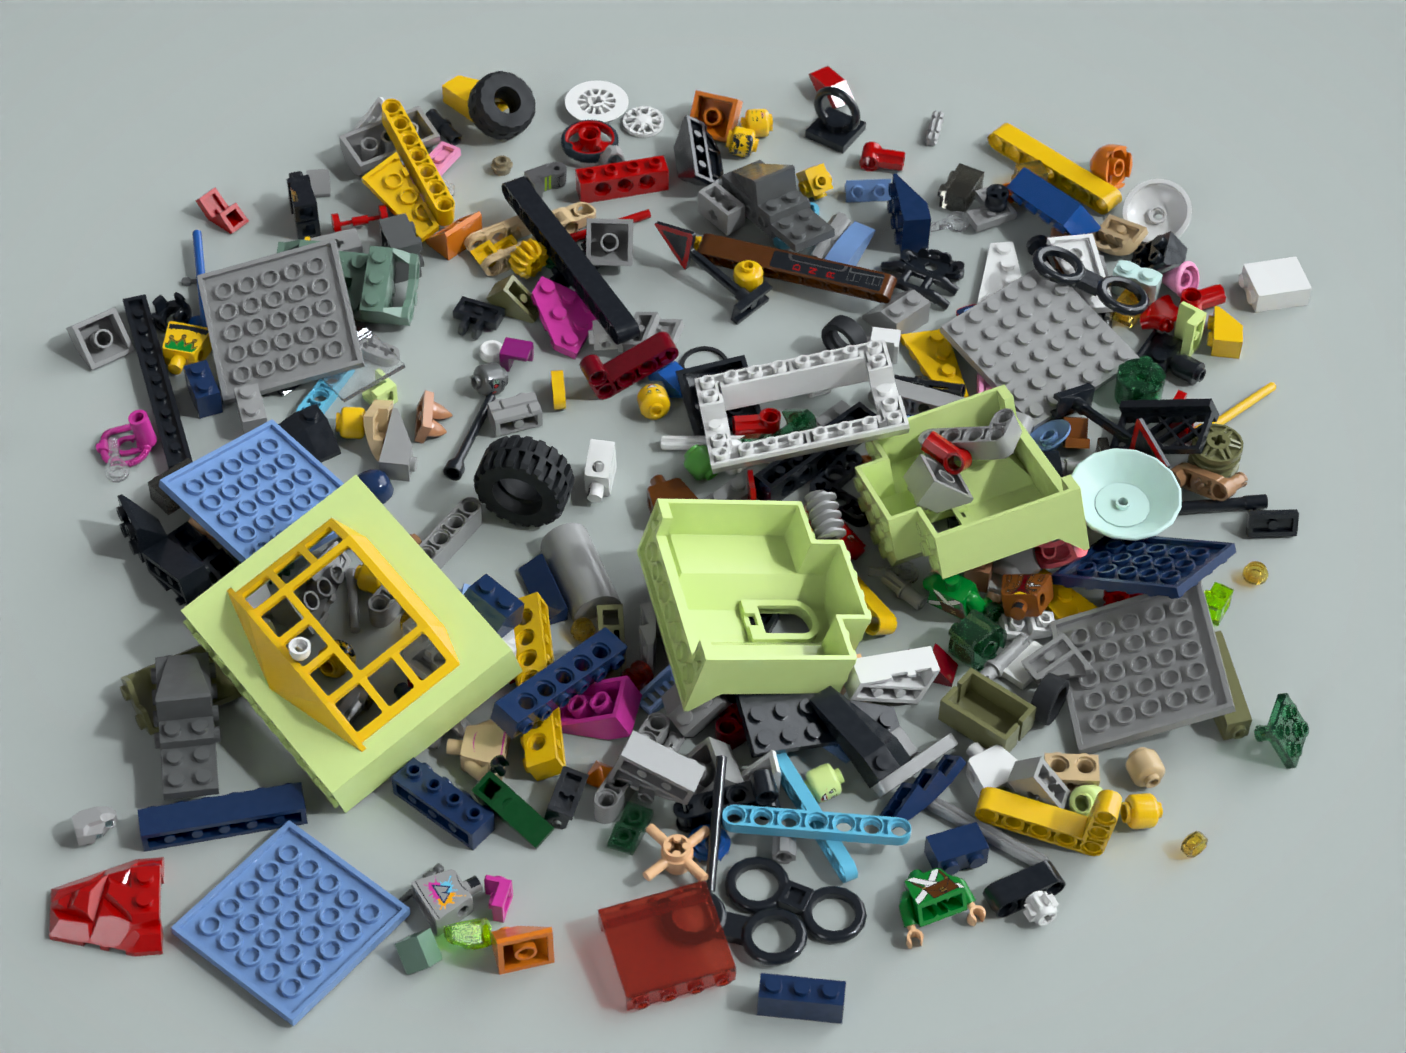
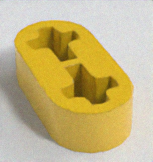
M563 370L551 371L554 410L566 409Z

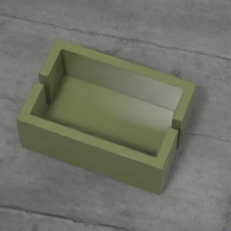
M970 668L957 682V687L954 685L940 700L938 720L972 741L978 742L985 749L994 745H1001L1010 753L1017 745V741H1021L1033 727L1036 707L973 668Z

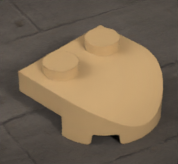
M1109 214L1100 225L1101 229L1091 233L1093 234L1097 250L1111 255L1125 256L1137 249L1147 236L1148 230L1142 225Z

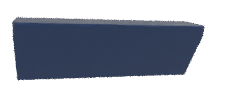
M539 554L520 567L518 572L528 593L538 592L548 605L550 625L568 620V609L543 554Z

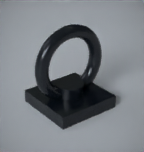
M828 86L817 91L814 97V108L818 118L806 129L805 137L843 154L866 129V122L860 120V111L855 100L842 89ZM831 95L841 99L850 109L851 116L830 106L824 110L823 98Z

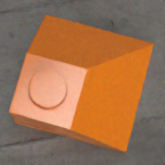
M514 926L502 927L491 932L492 949L499 975L554 963L552 927Z

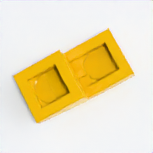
M510 234L495 244L488 240L471 250L470 253L480 265L487 256L496 253L499 249L504 250L517 245L518 242ZM496 261L491 263L488 267L494 266L496 264Z

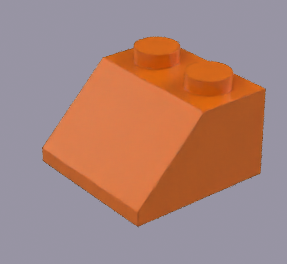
M696 90L690 116L704 122L708 128L706 131L714 140L726 143L729 130L733 131L734 127L738 125L743 102L738 99Z

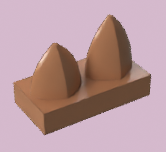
M425 390L417 404L414 437L416 442L424 443L427 436L437 437L447 433L445 428L433 419H446L453 415L444 406L434 402V392Z

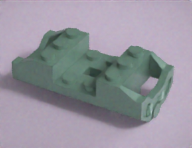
M300 239L278 242L277 253L320 241ZM370 246L369 254L338 251L354 321L410 326L414 316V306H416L418 298L416 292L419 285L420 272L418 254L379 246ZM396 262L409 264L408 285L402 307H393L392 296L395 297L396 290L393 282Z

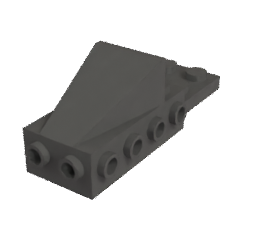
M758 160L722 175L723 185L721 186L745 205V216L771 239L778 237L794 252H799L835 236L834 228L810 209L809 199L797 191L795 167L793 165L765 164L763 161Z
M209 652L155 657L156 668H151L152 684L157 685V689L152 690L153 706L156 705L157 711H153L154 727H159V732L154 733L155 748H161L164 800L218 795L216 743L221 742L220 726H215V721H219L218 705H213V700L218 699L217 684H212V678H216L215 662L210 663Z

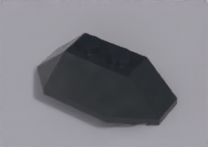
M686 115L674 145L678 178L697 186H708L713 182L723 185L722 175L724 172L719 148L713 137L706 131L708 129L706 124Z

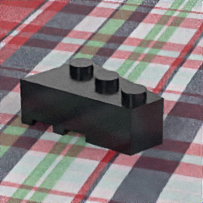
M165 538L142 551L149 573L166 591L171 589L178 596L175 598V601L180 606L183 604L187 606L212 586L209 578L211 572L208 565L204 561L200 562L196 559L192 552L188 553L179 543H174L169 538Z

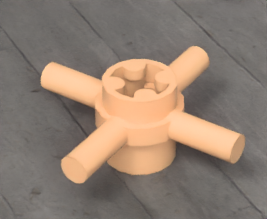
M653 823L646 828V832L662 846L660 850L661 859L642 873L647 881H651L665 869L673 875H682L689 871L700 883H704L708 879L709 875L693 861V848L709 836L710 829L706 825L688 838L680 834L667 837Z

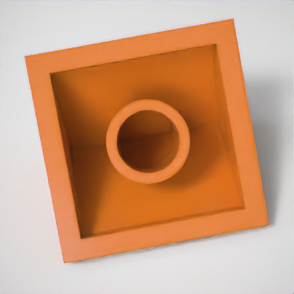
M480 211L457 219L452 224L427 238L425 242L449 261L467 249L464 241L469 234L482 229V215Z

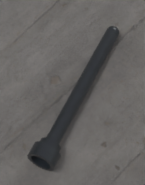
M493 393L486 396L456 457L446 463L443 473L447 478L454 481L462 478L465 472L464 461L488 415L487 403L496 399Z

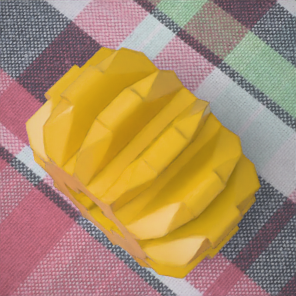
M530 238L527 241L522 240L521 244L516 246V249L510 253L512 257L509 258L508 262L516 275L528 279L530 276L535 277L536 273L541 271L543 266L547 265L546 260L549 256L546 254L547 250L540 242L538 243Z

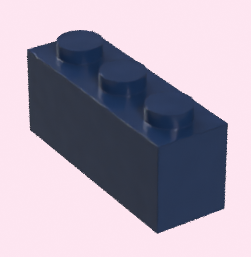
M761 973L757 1015L842 1024L846 981Z

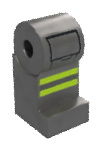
M561 162L547 163L524 171V177L542 198L543 192L553 188H562L566 185L567 167Z

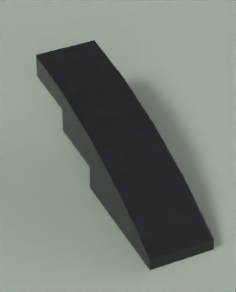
M188 521L167 535L174 543H179L188 553L192 552L196 559L200 562L204 561L208 565L211 572L209 578L213 584L217 583L238 566L223 548L218 550L205 534L201 536Z

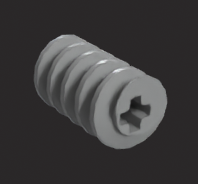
M816 490L807 493L804 497L806 510L809 513L808 517L811 521V528L814 530L816 540H840L847 533L842 528L844 521L839 519L842 514L837 510L839 503L835 501L837 496L833 492Z

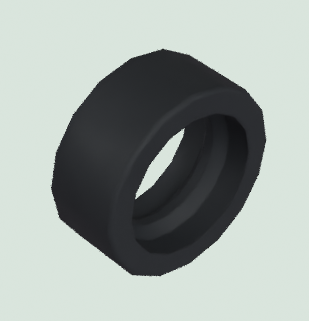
M844 315L835 316L821 331V338L827 350L844 348L849 345L840 337L838 332L842 333L851 345L868 342L862 327L854 319Z
M1048 673L1044 676L1030 703L1036 707L1034 720L1048 726L1055 720L1068 694V680L1053 673Z

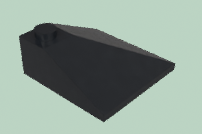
M745 355L675 372L694 436H706L694 379L705 375L724 373L728 370L748 368ZM756 404L727 410L726 414L730 432L733 431L732 416L760 414V405Z

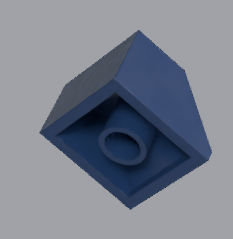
M484 574L468 587L464 593L465 598L501 638L522 622L525 603L488 574Z

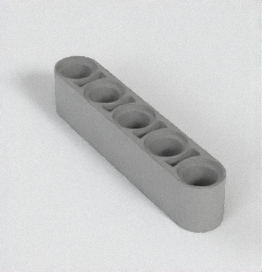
M654 712L646 718L638 733L645 734L651 740L664 746L670 733V719L664 713ZM610 773L594 796V816L598 822L603 824L614 822L636 791L631 789L630 783L624 781L608 782L607 779Z

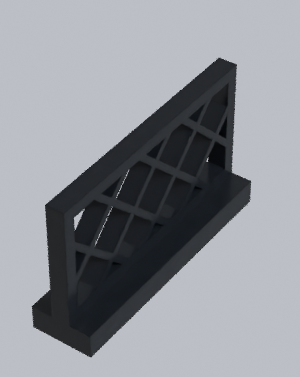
M1212 398L1121 400L1119 409L1122 414L1118 426L1133 435L1135 425L1126 430V423H1136L1138 418H1143L1146 425L1159 423L1149 430L1164 454H1202L1212 422H1217L1219 413ZM1195 422H1204L1195 429L1191 426ZM1172 423H1181L1173 429L1169 427ZM1166 428V430L1168 431L1167 433H1165L1158 439L1154 436L1156 433ZM1189 428L1191 432L1182 438L1177 436L1178 433ZM1113 436L1109 449H1129V446H1119V443L1122 441ZM1172 437L1176 440L1169 446L1162 445ZM1193 438H1198L1196 445H1185V443Z

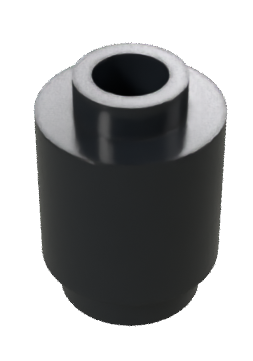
M1184 353L1175 354L1170 361L1169 370L1172 371L1173 375L1193 385L1201 382L1206 375L1205 364Z

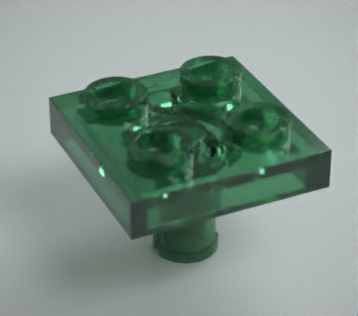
M1282 693L1277 695L1268 724L1257 725L1254 735L1258 742L1269 741L1286 769L1297 767L1306 737L1309 734V726L1304 721L1288 693Z

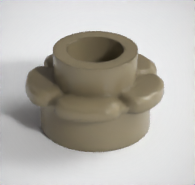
M504 155L497 156L491 163L493 172L499 176L508 175L513 167L511 159Z

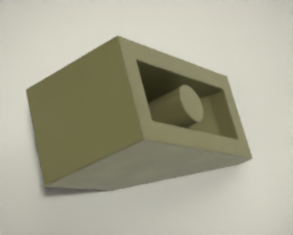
M513 274L495 283L486 297L490 304L505 308V316L534 323L540 314L537 306L532 302L531 292Z

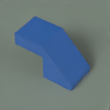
M672 361L647 376L649 381H662L669 398H682L675 372L684 368L676 361Z

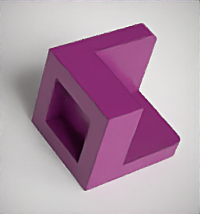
M509 337L505 338L499 353L501 367L505 368L507 372L510 371L514 360L533 361V342Z

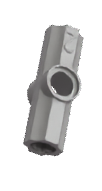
M838 212V214L832 215L828 224L834 228L835 236L813 245L807 253L808 256L825 259L833 245L851 224V220L847 218L846 214Z

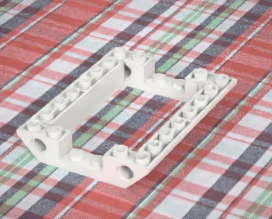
M885 339L872 340L858 345H848L834 350H824L810 355H800L786 360H776L762 365H752L738 370H728L724 373L705 375L694 379L713 474L907 434L910 429L901 395L898 394L895 384L893 366ZM869 381L878 414L876 416L843 421L824 427L819 426L800 432L795 431L790 434L767 437L737 445L732 444L726 414L727 410Z

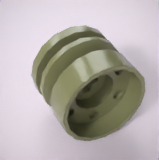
M1211 424L1202 454H1189L1187 463L1222 475L1224 478H1230L1239 469L1244 445L1241 435L1226 425ZM1197 437L1192 439L1191 445H1196Z

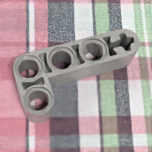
M1005 408L994 414L989 426L932 428L922 432L918 440L922 447L925 439L932 431H935L958 448L968 450L972 460L1005 459L1014 452L1022 430L1013 410ZM925 453L926 457L935 460L934 458H932L931 456H929L927 453ZM954 456V461H961L959 457Z

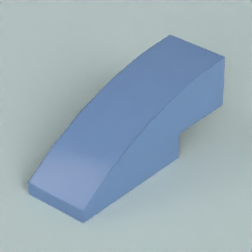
M855 221L836 241L825 259L856 266L875 234V229Z

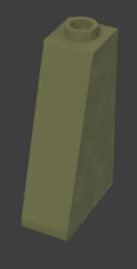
M1216 631L1215 635L1236 711L1214 717L1213 719L1223 741L1240 739L1249 734L1252 717L1222 631Z

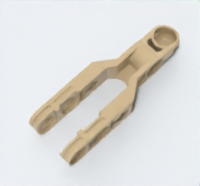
M577 202L567 207L552 210L569 234L586 227L587 218L596 219V209L585 202ZM517 215L469 234L464 241V245L470 252L488 240L495 244L510 234L517 240L531 233ZM499 232H500V235H499L498 237H496L495 239H492V237H493L496 233H499ZM480 240L476 246L472 247L474 242ZM521 241L517 245L504 250L499 249L496 253L487 256L480 264L484 272L488 276H496L511 270L512 268L508 262L511 256L510 253L516 249V246L521 244ZM496 261L494 266L488 268L491 263Z

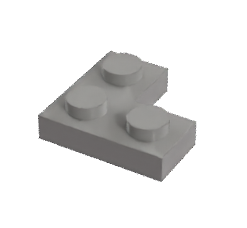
M987 187L975 191V199L981 207L966 211V219L976 232L1017 218V212L1009 202L1003 212L994 213L986 209Z

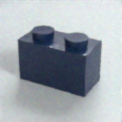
M207 360L183 366L186 386L199 418L223 413L220 391Z
M974 822L926 836L924 853L932 869L940 868L948 875H954L958 871L978 868L987 863L989 846L978 823Z

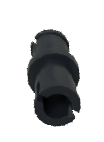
M436 109L427 111L425 115L439 135L443 136L451 145H458L462 140V135L452 127V123L448 119H444Z

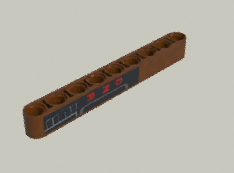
M709 233L703 234L697 252L716 266L734 269L741 261L751 260L762 266L763 276L879 303L890 302L897 283V279L888 273Z

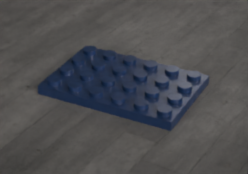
M1103 536L1090 546L1086 556L1072 564L1061 567L1051 575L1053 585H1063L1065 588L1082 587L1085 590L1101 589L1106 592L1120 591L1127 594L1140 593L1147 594L1150 597L1159 595L1168 596L1170 599H1177L1182 597L1190 588L1198 585L1199 581L1204 577L1212 574L1213 570L1218 566L1226 563L1227 559L1236 553L1235 543L1160 536L1137 541L1112 539Z

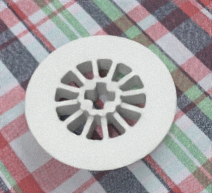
M599 80L580 83L573 87L565 97L567 111L573 117L582 121L593 119L609 123L621 116L626 111L629 103L628 96L622 88L613 83Z

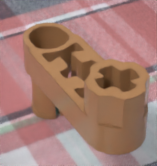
M1185 462L1170 469L1180 488L1218 501H1225L1232 497L1237 490L1247 485L1245 481H1248L1247 476L1243 472H1237L1230 478H1224L1222 475Z

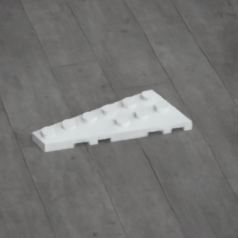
M1013 242L990 243L977 304L1022 277Z

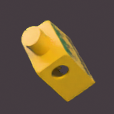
M169 321L162 346L164 361L168 365L169 372L179 375L183 370V366L204 361L212 351L207 327Z

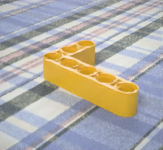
M985 787L980 791L975 816L978 820L990 825L1090 856H1099L1103 854L1116 826L1122 797L1113 790H1101L1097 794L1087 817L1001 789Z

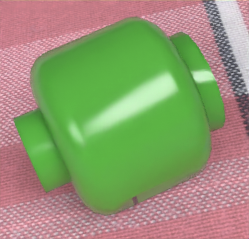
M696 444L684 454V467L694 479L698 481L707 479L709 481L718 474H713L707 445L700 446Z

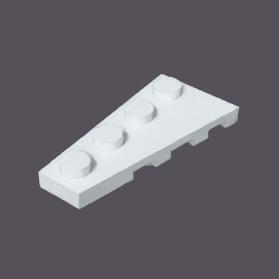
M1093 234L1049 237L1047 239V245L1069 250L1077 255L1086 269L1105 277ZM1055 257L1065 274L1075 273L1070 263ZM1074 287L1075 291L1096 313L1113 312L1099 300L1097 295L1095 297ZM1107 287L1106 290L1108 294L1111 296L1109 287Z

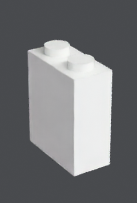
M1296 256L1243 264L1242 273L1239 274V285L1241 288H1244L1247 302L1252 305L1255 313L1304 306L1309 303L1312 287Z

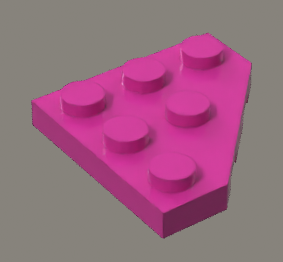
M542 276L532 291V302L537 306L540 320L545 331H548L553 349L576 359L588 338V330H593L592 320L597 319L574 290Z

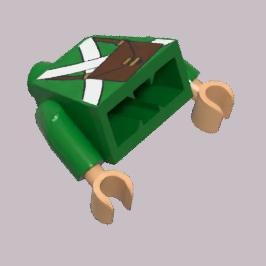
M932 569L923 580V587L930 591L927 600L928 604L969 624L975 614L982 613L991 608L998 609L1002 600L1001 595L995 594L993 591H988L987 597L981 598L976 584L959 574L942 579L939 572Z
M940 868L924 873L918 869L913 870L904 882L905 891L900 896L899 911L904 928H908L906 945L909 949H912L911 938H918L920 946L923 944V933L916 929L915 925L917 924L921 928L969 909L967 922L970 926L974 927L977 923L974 915H977L981 922H983L986 916L985 909L980 905H975L976 899L965 880L948 875Z

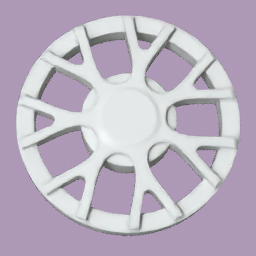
M650 106L632 108L623 117L624 130L638 138L655 136L664 127L662 113ZM652 122H657V123H660V124H659V125H655V124H652Z

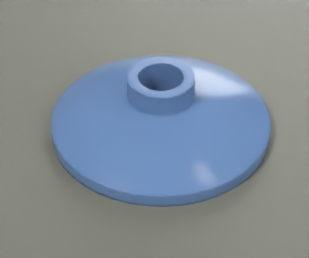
M1053 420L1039 426L1030 436L1041 451H1052L1057 449L1068 437L1071 426L1066 420Z

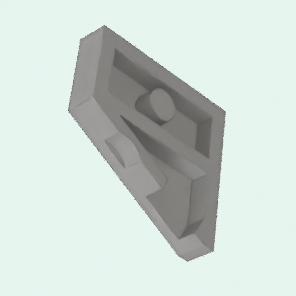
M1064 632L1021 661L1024 669L1037 684H1040L1048 673H1053L1063 679L1094 673L1091 664Z

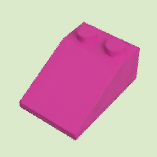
M628 676L604 679L599 683L594 682L582 695H575L565 707L560 708L562 733L604 740L630 737L642 694Z

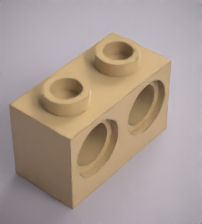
M1060 752L1044 754V760L1070 790L1069 796L1079 786L1089 784L1099 786L1098 755L1087 753L1064 754Z

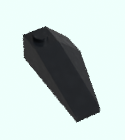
M317 404L293 413L278 424L321 463L341 454L329 421Z

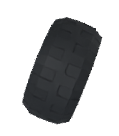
M497 71L485 75L475 84L469 94L468 109L470 118L483 134L494 139L507 140L518 136L530 125L536 112V102L532 90L523 79L510 72ZM494 97L503 100L507 104L509 114L498 109Z

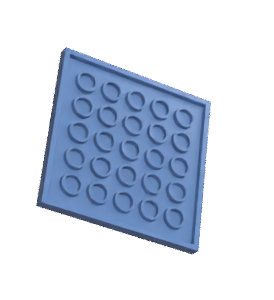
M271 419L160 479L159 488L242 563L344 483ZM334 531L309 549V551H314L338 537V535Z
M289 820L171 927L173 935L294 1027L411 913L408 906Z

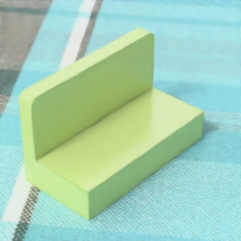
M1184 301L1179 305L1174 337L1183 340L1180 354L1184 353L1191 357L1200 347L1207 313Z

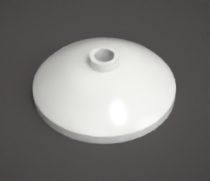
M1151 179L1140 183L1131 190L1123 205V219L1147 228L1148 234L1142 241L1143 243H1147L1156 236L1170 231L1179 238L1188 228L1192 217L1191 201L1185 190L1175 182L1166 179ZM1160 214L1162 218L1156 220L1154 219L1155 215Z

